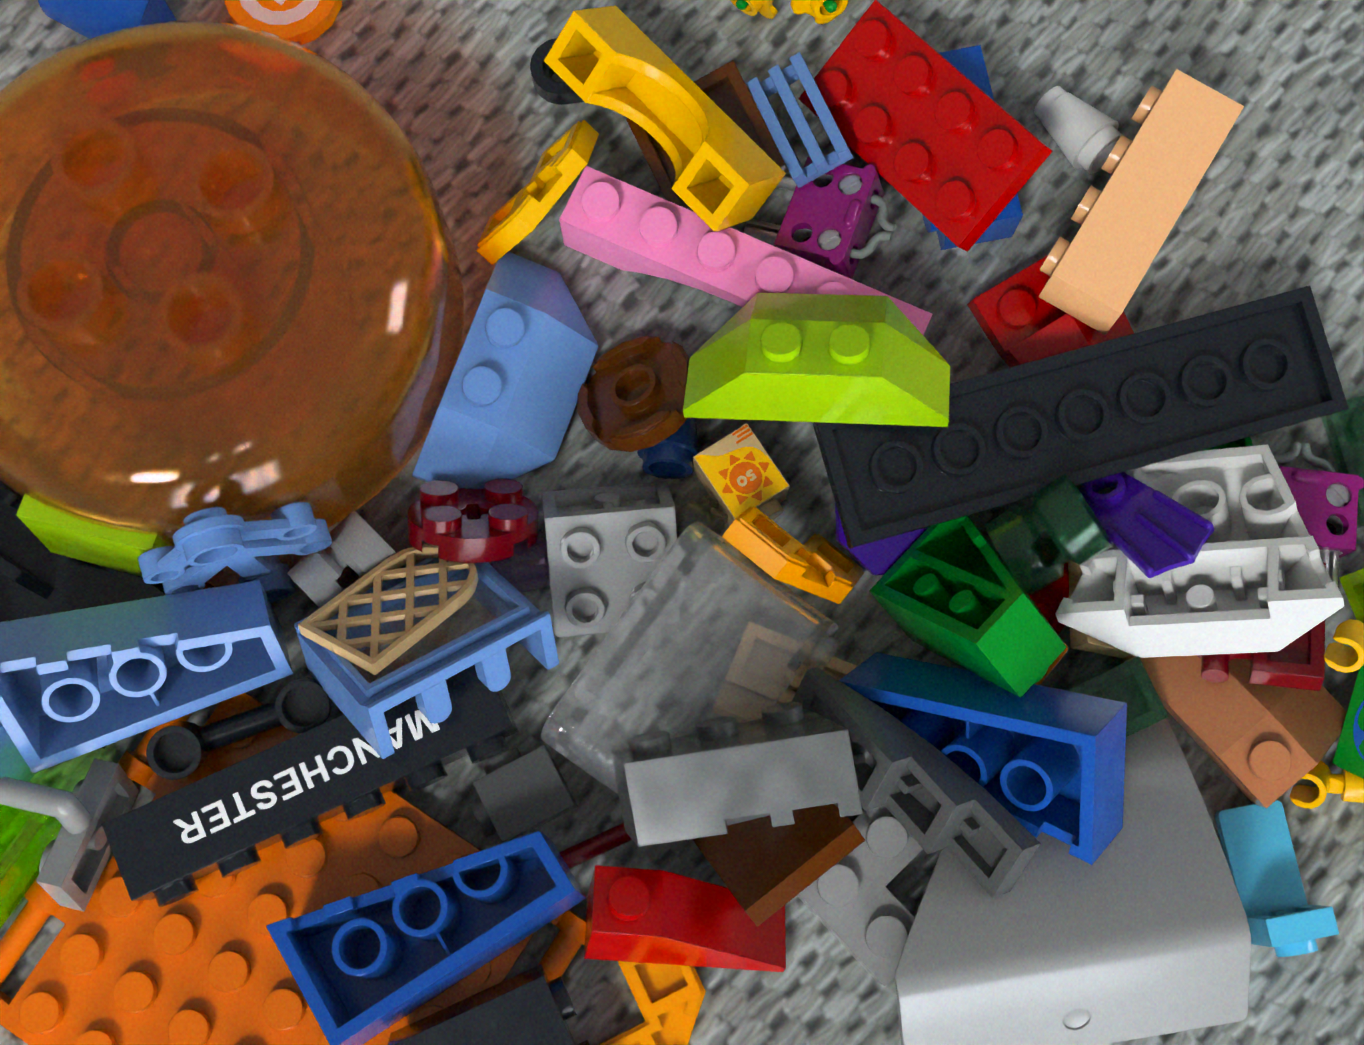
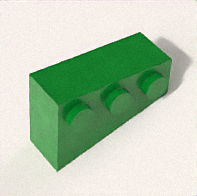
M969 516L928 527L869 590L913 642L1020 698L1033 684L1044 677L1049 666L1067 648L1003 559Z

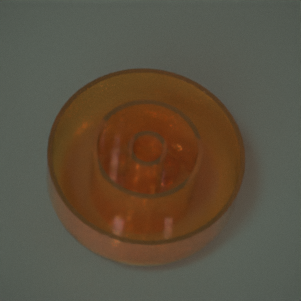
M199 20L148 23L96 35L53 54L7 84L0 91V480L21 496L26 494L49 508L79 520L116 530L157 535L168 546H175L172 536L177 530L185 526L184 518L193 512L206 508L222 507L226 509L227 515L241 516L244 521L271 520V513L282 506L307 502L311 504L315 519H325L329 528L344 519L352 510H358L376 496L405 467L428 435L459 357L464 327V291L460 263L449 226L421 157L404 130L385 107L348 73L323 56L296 42L258 29L231 23Z

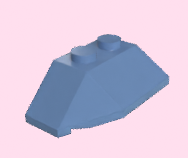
M507 252L497 261L435 414L412 477L425 482L437 480L450 481L457 484L458 488L483 489L488 481L494 479L514 480L555 460L577 404L579 390L582 383H585L599 346L559 272L511 252Z

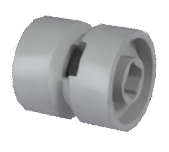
M354 510L329 532L332 539V544L325 550L305 555L287 572L291 579L319 608L382 561L396 554L383 538ZM349 565L355 573L340 583L337 579L341 576L343 569Z

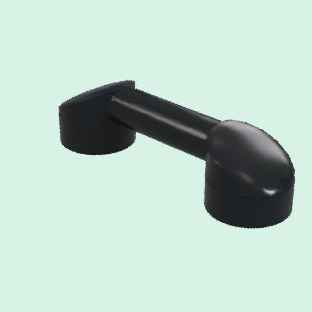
M297 678L287 684L279 692L276 700L202 727L192 722L181 721L162 728L151 737L147 745L146 756L148 764L162 778L169 780L185 778L203 764L210 751L282 725L292 732L304 733L323 724L331 713L332 700L313 678Z

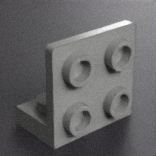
M667 481L542 492L554 632L557 637L674 627L681 624L676 514Z

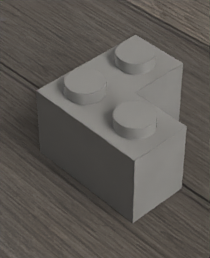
M883 805L868 811L862 808L863 814L854 815L850 819L865 841L800 892L797 897L877 982L886 986L895 977L894 973L915 919L886 886L923 848L886 806Z

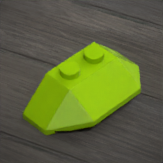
M757 293L690 357L683 414L684 418L948 427L950 365L888 296Z

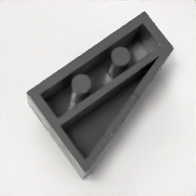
M788 702L763 708L761 710L762 719L737 724L736 717L732 716L711 718L695 724L696 733L671 739L668 731H653L635 735L628 739L629 748L611 751L625 832L638 847L723 835L728 833L727 825L766 816L771 817L772 827L795 824L793 810L834 804L839 808L840 817L863 814L849 730L815 712L803 709L800 702Z

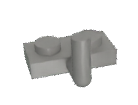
M94 758L85 779L80 780L72 792L14 778L2 777L0 779L1 805L52 816L61 823L62 827L56 839L52 840L43 851L36 882L60 906L84 912L112 852L101 824L130 812L139 793L138 788L127 777L126 772L119 763Z

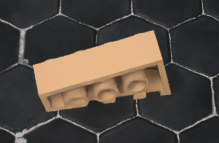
M1178 69L1175 70L1163 91L1151 85L1131 120L1142 125L1133 141L1121 135L1101 168L1112 176L1102 191L1091 185L1071 217V220L1081 225L1072 242L1059 237L1041 266L1040 271L1050 276L1038 297L1106 335L1124 311L1244 106Z

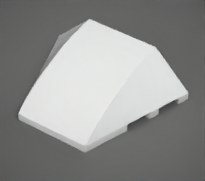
M1267 444L1197 451L1127 471L1126 473L1154 490L1160 491L1211 521L1214 532L1202 546L1193 564L1171 569L1153 578H1148L1102 533L1094 551L1086 552L1080 563L1082 575L1071 597H1063L1055 615L1059 623L1138 658L1280 651L1343 608L1344 601L1336 582L1331 580L1315 539L1309 535L1297 510L1296 501Z

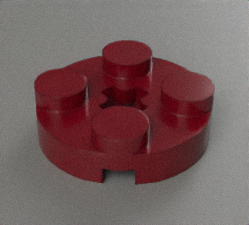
M494 479L485 483L483 489L458 488L457 484L444 480L430 481L420 486V499L413 502L408 509V539L410 544L421 552L422 541L438 546V558L451 562L483 563L499 561L514 556L515 543L526 539L528 549L536 543L538 539V508L532 500L523 496V485L515 480Z

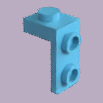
M1276 800L1267 809L1256 804L1219 810L1215 813L1222 849L1248 920L1251 944L1274 947L1277 957H1289L1318 951L1316 939L1339 934L1332 906L1308 905L1284 808L1280 801Z

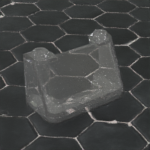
M696 521L687 527L674 542L555 706L542 729L541 739L562 756L619 795L611 751L629 748L628 739L642 733L668 731L670 739L696 733L695 724L711 718L732 716L736 717L737 724L762 719L761 710L775 705L795 676L802 677L807 669L818 667L823 670L827 666L840 644V641L834 638L839 628L837 623L784 583L772 578L722 536L703 523Z

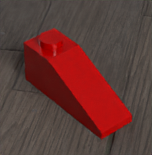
M595 865L587 895L584 959L784 972L786 969L785 905L757 927L727 887L664 870Z

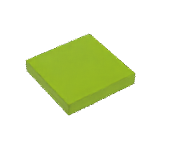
M33 492L24 494L16 514L51 553L142 577L138 557L149 550L171 546L158 526Z

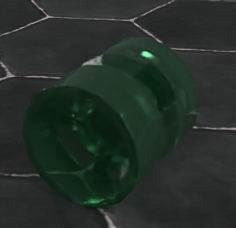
M1066 473L1033 492L1032 506L1026 508L1016 503L985 523L987 533L1001 558L1020 585L1032 596L1062 578L1064 575V564L1068 561L1081 566L1113 546L1099 519ZM1045 531H1047V533L1051 537L1043 538L1040 541H1037L1040 534H1042Z

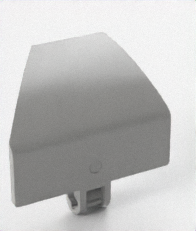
M1147 701L1127 705L1123 828L1094 864L1091 865L1068 854L1070 845L1041 832L1036 838L1041 844L1012 890L992 898L947 848L942 849L894 973L901 1045H1112V1043L1240 1022L1247 1018L1251 961V934L1248 920L1202 795L1178 740L1158 702Z

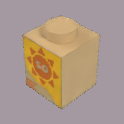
M747 423L693 457V472L729 526L750 506H755L771 520L777 518L784 511L780 502L786 499L790 486Z

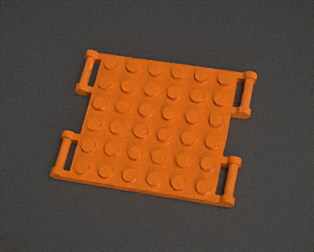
M247 692L220 702L205 725L263 705V703ZM191 714L149 729L134 751L126 750L118 763L126 772L128 778L156 794L152 799L154 801L302 733L292 732L282 725L210 751L203 764L185 778L178 780L162 778L148 764L146 756L147 745L157 731L172 723L187 721ZM393 790L382 794L386 804L381 808L353 820H348L345 812H342L320 823L324 831L320 836L289 849H285L281 840L258 851L261 862L257 865L226 878H222L219 869L195 880L199 889L197 892L163 907L158 906L156 898L153 900L131 901L114 855L105 866L84 912L60 906L35 879L24 894L28 902L0 940V986L50 915L55 916L65 925L12 999L0 991V1025L28 1045H330L266 925L289 917L296 918L322 909L323 905L349 896L356 897L391 885L392 881L452 864L453 860L482 850ZM570 909L551 921L560 930L538 963V965L542 964L549 981L560 976L562 977L581 945L585 946L586 920ZM536 931L363 1045H388L392 1032L503 982Z

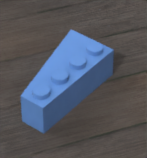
M260 580L0 622V722L33 774L293 675L283 629Z

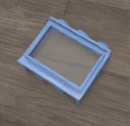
M427 558L415 564V566L439 563V558ZM488 562L475 563L479 580L472 597L460 609L376 675L301 635L298 624L304 619L294 623L309 674L320 684L325 693L382 759L395 753L384 712L415 696L418 709L431 723L443 722L452 711L446 679L475 664L478 679L490 691L497 692L504 689L511 679L505 648L516 642L524 646L547 670L559 665L550 613L548 611H540ZM469 570L449 571L448 582L466 580ZM439 573L415 576V587L439 583ZM406 578L382 582V591L406 588ZM373 587L363 594L373 593ZM458 591L448 592V599ZM439 594L415 597V608L439 605ZM406 598L383 601L381 613L405 609ZM372 603L348 607V617L372 614ZM338 613L329 620L338 619ZM425 617L414 618V626ZM405 620L381 623L380 635L405 631ZM371 625L347 628L346 639L371 636ZM337 629L323 631L337 639ZM390 644L380 645V652ZM370 647L357 648L360 652L370 656Z

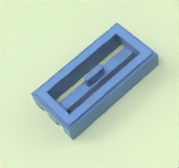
M798 52L789 58L792 64L781 70L777 64L767 70L770 75L767 79L760 82L756 76L746 82L792 179L800 188L854 157L804 58ZM799 79L835 151L824 156L789 86ZM776 92L779 93L813 162L804 168L768 98Z

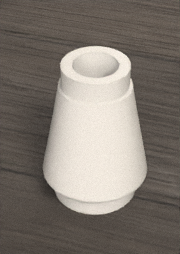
M1055 86L1045 93L1034 109V114L1041 120V123L1073 168H1083L1089 174H1094L1101 170L1122 135L1118 131V121L1071 93L1066 92L1060 86Z

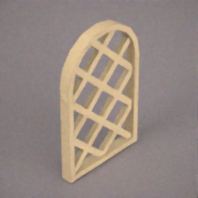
M422 544V552L414 547L403 549L382 561L298 624L300 634L376 675L460 609L472 597L479 580L475 563H460L439 559V563L415 566V561L438 558V546ZM469 570L466 580L448 582L449 571ZM439 573L438 584L415 587V576ZM406 578V588L382 591L383 581ZM373 587V593L363 594ZM458 591L448 599V592ZM439 594V605L415 608V597ZM406 598L405 609L381 613L383 601ZM372 603V614L348 617L349 606ZM338 613V619L329 620ZM425 617L414 626V618ZM405 620V631L380 635L381 623ZM371 625V636L346 639L347 628ZM337 629V639L323 631ZM390 644L380 652V645ZM370 647V656L360 652L357 648Z

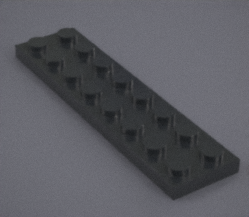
M1306 286L951 383L948 427L814 422L813 427L847 545L851 549L1118 473H1124L1197 451H1203L1332 415L1349 408L1311 287Z

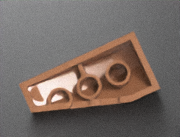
M1131 655L1119 658L1251 803L1267 809L1312 770L1341 734L1347 711L1323 686L1320 691L1251 684L1249 683L1250 660L1234 658L1229 662V678L1224 682L1213 683L1201 677L1202 659L1197 655L1138 658Z

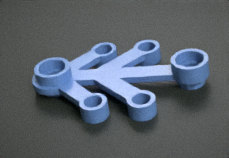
M307 502L282 506L270 514L271 520L244 521L241 516L227 515L225 508L212 507L193 512L184 518L185 526L177 530L172 536L175 546H165L149 550L138 557V562L144 583H162L165 595L201 590L205 587V582L228 566L240 575L239 583L260 580L270 603L291 596L296 591L293 580L287 574L290 570L289 565L281 563L279 555H307L316 553L329 547L332 544V539L326 520L315 519L311 504Z

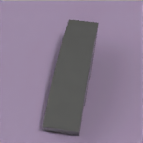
M818 667L807 669L792 702H800L803 709L815 712L849 730L862 808L868 811L885 805L927 854L947 848L992 898L1010 892L1041 843L986 789L927 740L876 703Z

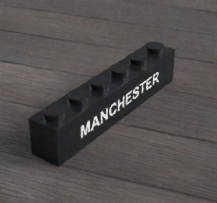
M474 664L446 679L452 711L443 722L431 723L418 709L415 696L384 712L395 751L394 754L384 759L377 754L345 715H341L101 824L131 901L153 900L156 898L159 907L177 902L197 892L199 889L195 880L219 869L222 878L240 873L260 863L261 859L258 851L281 840L285 849L301 845L324 833L321 822L342 812H345L348 820L359 818L384 806L386 802L382 794L407 783L410 792H414L447 777L448 774L444 766L469 755L472 764L503 752L509 748L505 738L519 732L502 691H490L478 679Z

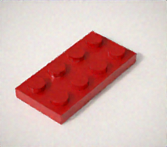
M874 0L814 77L847 145L868 164L874 165L876 171L957 247L967 252L1053 152L877 0ZM804 90L798 99L818 117Z

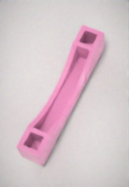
M585 166L559 219L563 242L567 247L620 270L668 279L702 290L740 307H743L757 293L888 296L922 335H924L933 315L930 312L731 227L714 232L695 212L588 166Z

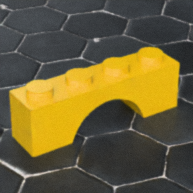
M616 5L573 11L544 62L585 103L602 106L622 114L655 138L666 151L674 165L676 178L671 189L714 232L752 220L786 173Z

